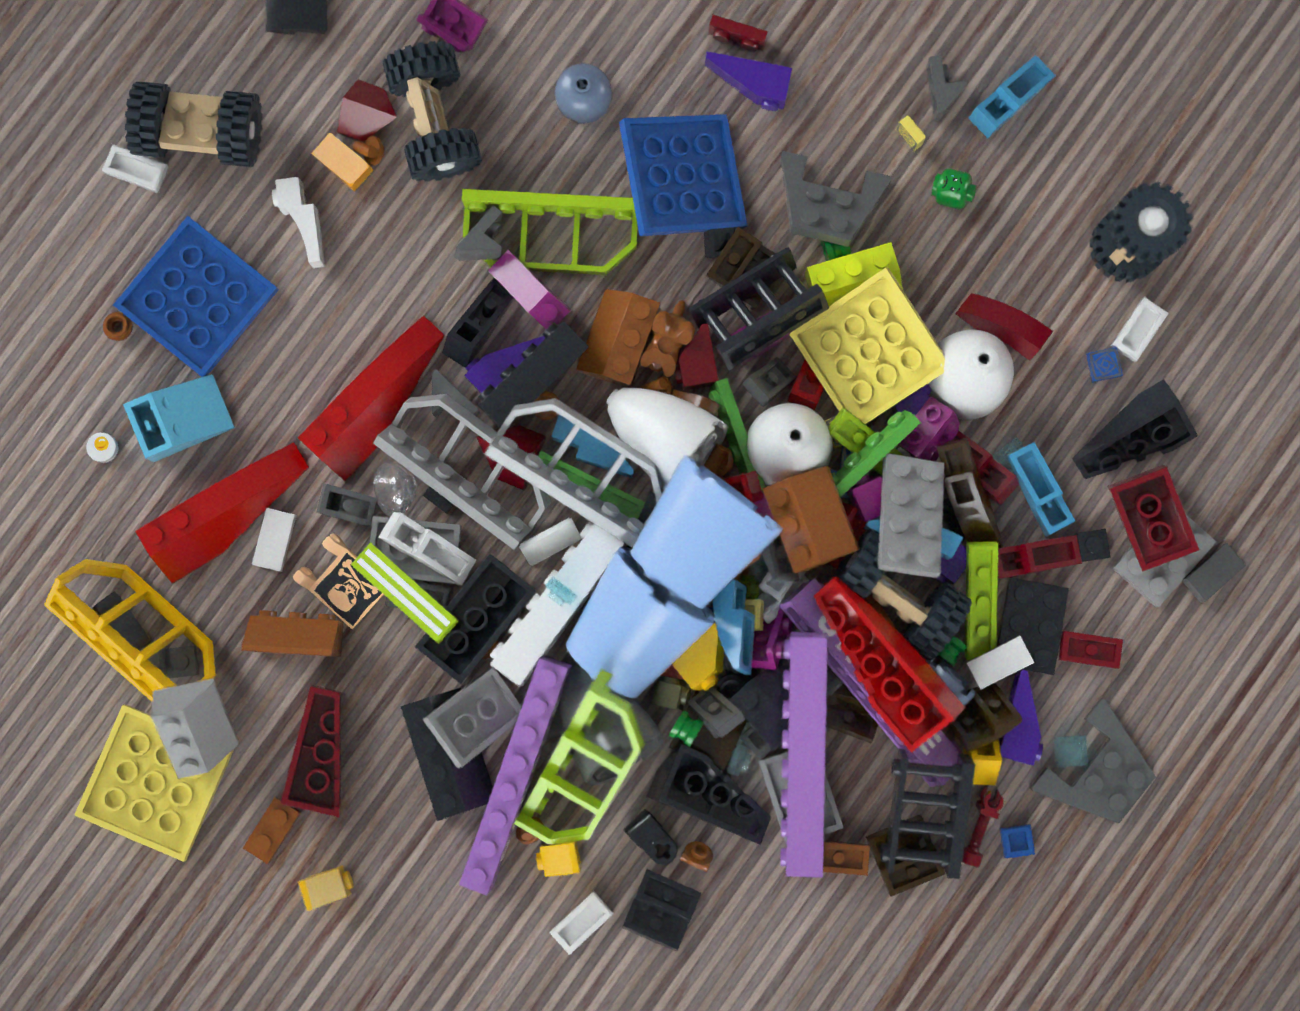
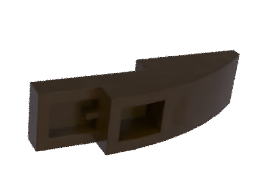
M968 438L940 444L937 450L941 462L944 463V484L967 542L996 541L998 548H1003L1004 545L987 491L983 490Z

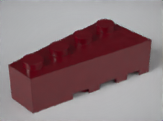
M315 685L310 686L280 804L340 818L341 691Z

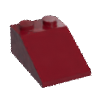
M1160 465L1107 486L1142 572L1199 551L1183 506L1165 465Z

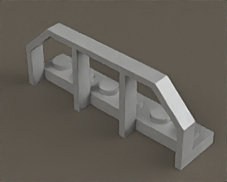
M447 394L410 397L403 403L393 423L377 435L373 444L515 550L535 529L550 506L549 494L533 485L539 508L529 524H524L520 518L515 517L500 506L496 500L487 496L504 469L503 465L500 463L496 464L482 489L479 490L472 482L467 481L455 472L451 466L445 464L467 427L490 444L497 432ZM441 406L461 421L439 459L430 453L427 448L418 444L406 435L403 430L399 429L411 408Z
M556 398L515 405L485 452V455L632 548L649 517L644 524L635 518H629L622 514L614 504L600 500V495L626 457L650 472L657 503L664 492L657 465L653 461ZM553 410L575 425L548 465H545L537 455L526 453L518 448L513 440L502 437L515 416ZM580 428L620 453L594 493L589 488L578 486L570 481L568 476L562 471L553 470Z

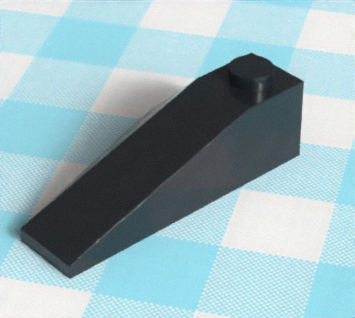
M1163 379L1138 394L1072 459L1084 479H1088L1116 470L1120 467L1121 463L1133 459L1136 462L1146 460V455L1161 451L1162 454L1172 452L1198 435L1180 401Z
M780 658L776 670L765 669L729 699L741 711L745 721L773 751L782 744L783 730H789V719L783 718V700H789V689L783 688L784 670H790V659ZM827 664V676H828V674H829V672H830V670H831V667Z
M679 744L657 769L646 796L761 845L771 820V816L748 794H745L727 774H724L707 755L682 744Z

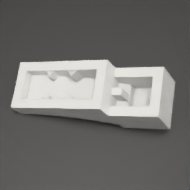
M299 177L275 180L276 189L272 190L274 206L278 207L283 215L290 214L294 219L304 240L310 265L313 268L325 267L318 210L314 204L306 205L302 181Z
M393 512L379 535L380 539L395 549L430 567L457 585L462 586L476 562V559L402 513Z

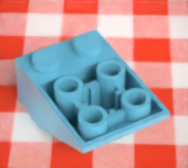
M213 374L154 391L123 404L144 457L152 462L161 460L235 428Z

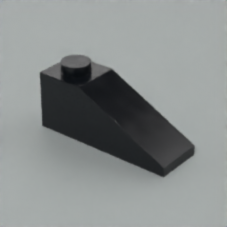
M494 277L446 337L442 354L464 368L481 351L515 299Z

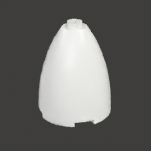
M963 330L947 336L938 343L945 357L944 373L928 383L932 390L929 396L952 409L957 418L962 420L984 417L993 412L1004 401L1011 389L1014 377V365L1011 354L1000 339L985 331Z
M642 388L615 389L607 399V404L609 405L607 411L620 440L647 456L657 465L664 489L667 487L685 455L696 461L695 465L700 468L701 465L705 464L715 444L723 443L727 433V425L709 412L688 401L659 391ZM641 467L650 476V472Z
M785 403L770 407L755 419L747 432V450L750 462L755 471L763 478L764 484L767 487L786 478L823 466H829L833 451L832 436L823 418L807 406Z

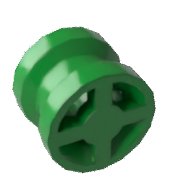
M821 240L826 261L851 254L850 245L847 247Z
M952 636V640L949 644L945 645L941 652H938L937 657L949 665L955 666L959 653L964 652L967 646L958 638Z
M683 710L668 736L672 738L678 737L683 740L685 746L690 747L704 722L700 719H692L689 713Z

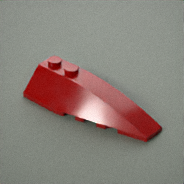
M422 316L368 365L300 434L298 439L346 482L378 448L373 444L377 435L393 423L403 403L408 400L410 394L415 390L425 368L428 367L445 335L425 316Z
M293 442L215 483L135 532L151 559L169 581L174 584L222 555L261 514L265 513L266 508H270L271 504L309 469V466Z
M834 577L813 595L831 630H835L841 641L840 647L844 655H848L855 668L854 674L859 682L862 681L869 694L867 698L871 706L911 753L952 722L962 712L965 706L924 658L883 616L838 577Z

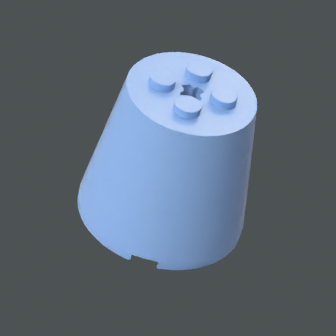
M685 455L630 553L646 570L644 573L654 582L665 584L670 588L669 592L680 601L684 602L686 599L692 604L704 608L783 529L768 515L763 518L756 513L755 510L758 507L703 465L698 468L695 465L696 461Z
M620 547L614 553L566 641V647L571 656L589 673L592 679L595 680L601 669L612 674L607 684L608 687L626 697L636 698L712 626L715 618L707 605L704 608H700L686 599L682 602L669 592L670 588L665 584L654 582L644 573L646 570L631 555L632 549Z

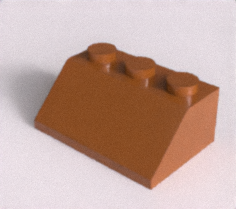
M605 289L586 341L589 347L581 354L576 371L623 388H632L640 366V358L646 350L653 330L652 322L660 311V302L630 292Z
M828 466L786 478L763 488L774 521L783 529L780 537L794 574L812 570L860 550Z
M259 610V616L250 615L241 651L341 657L344 622L337 621L336 615L318 614V619H306L307 613L289 612L287 618L277 617V611Z

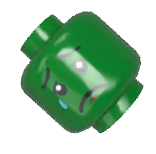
M946 168L941 174L937 173L932 187V196H935L937 204L961 210L965 207L967 201L973 202L977 185L972 184V176L969 173Z

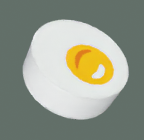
M96 433L87 442V453L93 460L106 463L113 460L117 455L118 443L113 436L107 433Z

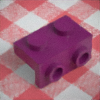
M431 0L425 13L419 14L416 21L423 25L422 29L426 33L435 37L439 35L446 40L445 44L450 43L454 47V51L461 52L473 49L488 19L460 0Z
M930 397L915 415L921 423L897 445L910 453L912 458L936 461L939 458L937 447L940 444L951 441L957 435L960 422L952 409Z
M780 607L776 618L767 624L763 619V631H754L751 668L776 670L780 658H784V640H786L787 635H791L793 622Z

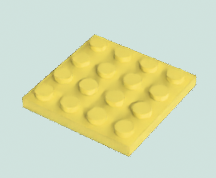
M884 268L829 306V309L790 333L791 338L838 411L845 408L865 425L944 373L945 357L943 351L889 268Z
M126 704L122 705L75 812V816L184 862L188 858L234 750L208 773L178 779L151 715Z

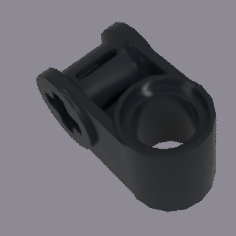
M644 809L623 829L630 839L643 849L655 863L667 865L677 856L678 847L676 842L647 809ZM659 843L662 846L670 845L669 854L671 856L669 858L666 855L662 857L657 855L659 851L657 845Z

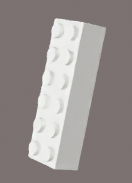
M589 522L579 535L583 540L577 548L572 545L562 558L565 563L559 572L555 569L551 572L544 582L547 588L541 596L537 593L526 606L529 610L528 614L523 620L517 618L508 631L511 637L506 643L500 642L490 655L494 659L490 665L518 686H524L535 671L539 658L547 655L590 597L614 553L620 547H626L627 545L595 523Z

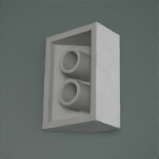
M214 679L153 691L151 717L178 779L208 773L238 746V738Z

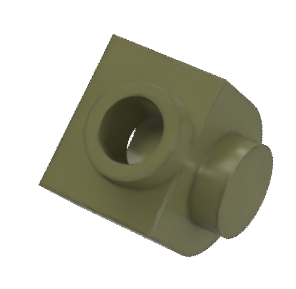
M663 676L662 682H655L651 704L683 711L684 705L687 706V702L690 700L691 688L679 686V679Z

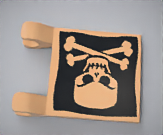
M332 533L326 537L322 545L329 552L338 556L318 580L307 567H302L293 575V579L313 593L344 623L353 629L384 594L351 565L357 556L337 534Z

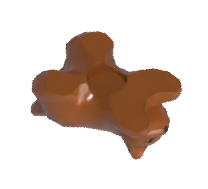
M680 300L675 305L672 313L661 311L655 316L652 322L653 339L639 361L641 366L647 367L649 365L650 369L654 372L663 370L666 377L673 376L680 348L688 345L693 340L695 333L693 323L683 318L685 312L684 300Z

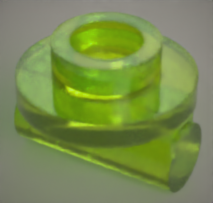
M741 575L737 578L738 582L746 586L745 600L758 599L760 591L758 587L759 582L755 581L754 576Z

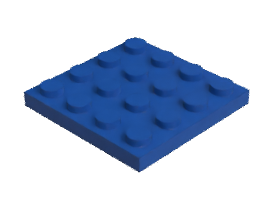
M727 114L623 118L619 122L639 236L706 232L710 229L735 227L736 230L738 227L744 229L748 226Z
M187 216L113 306L203 378L209 375L279 289Z

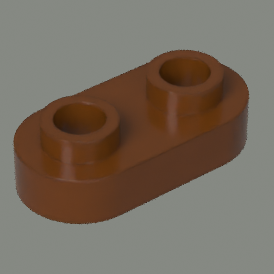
M672 390L671 395L688 401L716 417L720 405L715 401L700 395Z

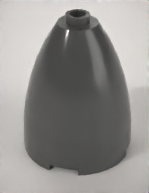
M576 661L569 663L572 667L559 702L564 733L594 682L589 673ZM611 689V694L631 705L644 740V745L632 764L633 766L641 758L642 760H647L663 744L664 738L651 717L635 698L626 697ZM597 702L594 709L599 711L590 727L584 724L581 730L586 734L584 738L627 762L634 749L622 716ZM573 747L570 749L573 760L585 783L589 781L592 786L619 776L616 772Z

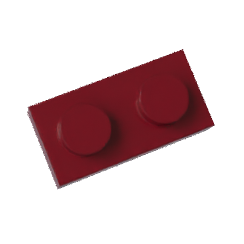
M713 14L708 34L712 35L719 42H735L740 44V47L755 52L756 50L763 51L768 31Z
M1062 631L1058 660L1120 669L1123 639Z

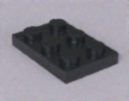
M1012 577L1008 579L997 647L1021 636L1034 661L1033 664L1023 668V670L1054 675L1069 588Z

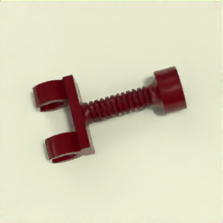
M984 785L980 789L979 796L981 800H977L975 804L980 814L969 845L964 847L962 862L973 867H980L983 854L980 853L979 848L987 830L990 817L998 819L1000 815L998 811L1004 805L1003 797L997 788L994 798L989 800L992 792L991 790L987 792L988 785Z

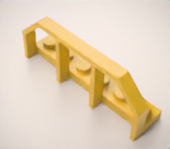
M84 559L56 577L44 605L150 701L153 700L154 690L177 685L148 659L182 634L202 651L204 677L199 681L214 679L216 676L213 641L129 566ZM85 573L120 578L136 593L102 616H99L96 611L86 605L65 585ZM145 600L175 627L140 652L124 639L117 630L113 629L109 623Z

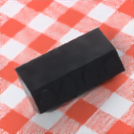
M564 321L559 325L553 322L542 333L545 339L538 346L532 343L521 354L524 358L521 363L516 367L510 364L499 375L503 380L495 388L490 384L478 396L482 400L478 404L479 408L499 429L515 405L534 402L589 347Z
M489 554L445 608L459 620L440 643H437L425 633L415 645V648L462 684L535 594L536 590L493 555Z
M461 687L400 706L437 821L488 804L493 790L482 751L463 767L457 768L423 720L458 693Z

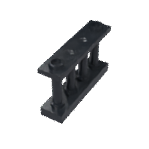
M789 247L775 253L769 259L688 308L698 329L702 324L708 323L722 342L716 348L728 370L736 367L829 309L824 292L820 286L815 284L811 288L806 289L793 272L797 266ZM781 277L797 295L783 305L768 287ZM756 293L760 295L772 311L759 320L755 319L743 303L744 300ZM731 308L734 309L746 325V328L733 336L730 335L718 318Z
M899 748L898 758H893L891 775L895 776L887 842L881 845L880 860L885 863L888 873H894L895 860L940 864V867L944 868L947 878L960 879L975 763L971 755L958 754L957 764L953 763L952 766L908 762L909 758L905 749ZM909 774L951 778L952 782H955L954 790L949 792L948 795L905 791L906 776ZM903 803L947 807L948 810H951L949 821L946 820L945 823L902 820ZM899 831L943 835L944 839H947L946 849H941L939 852L897 848Z

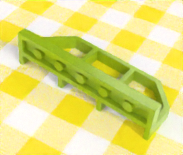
M462 189V202L464 205L463 238L470 232L471 211L486 212V208L490 209L493 205L503 214H514L515 210H522L519 260L530 271L607 275L637 248L638 225L633 198ZM544 212H556V215L560 217L574 216L571 265L526 262L529 215L540 216L544 215ZM581 214H585V217L592 219L603 218V215H615L614 218L618 220L632 219L631 242L604 266L578 265ZM492 259L483 260L490 268L497 262Z
M601 669L587 691L584 700L514 823L549 845L590 838L644 745V740L631 705L610 693L612 688L608 687L607 684L612 674ZM597 702L622 716L634 749L627 762L584 738L586 734L581 730L584 724L590 727L599 712L594 709ZM572 747L619 774L604 802L557 775L559 769L565 772L571 762L573 755L569 751ZM554 790L596 814L590 826L556 832L532 819L535 812L541 815L549 801L545 794L547 791L553 793Z

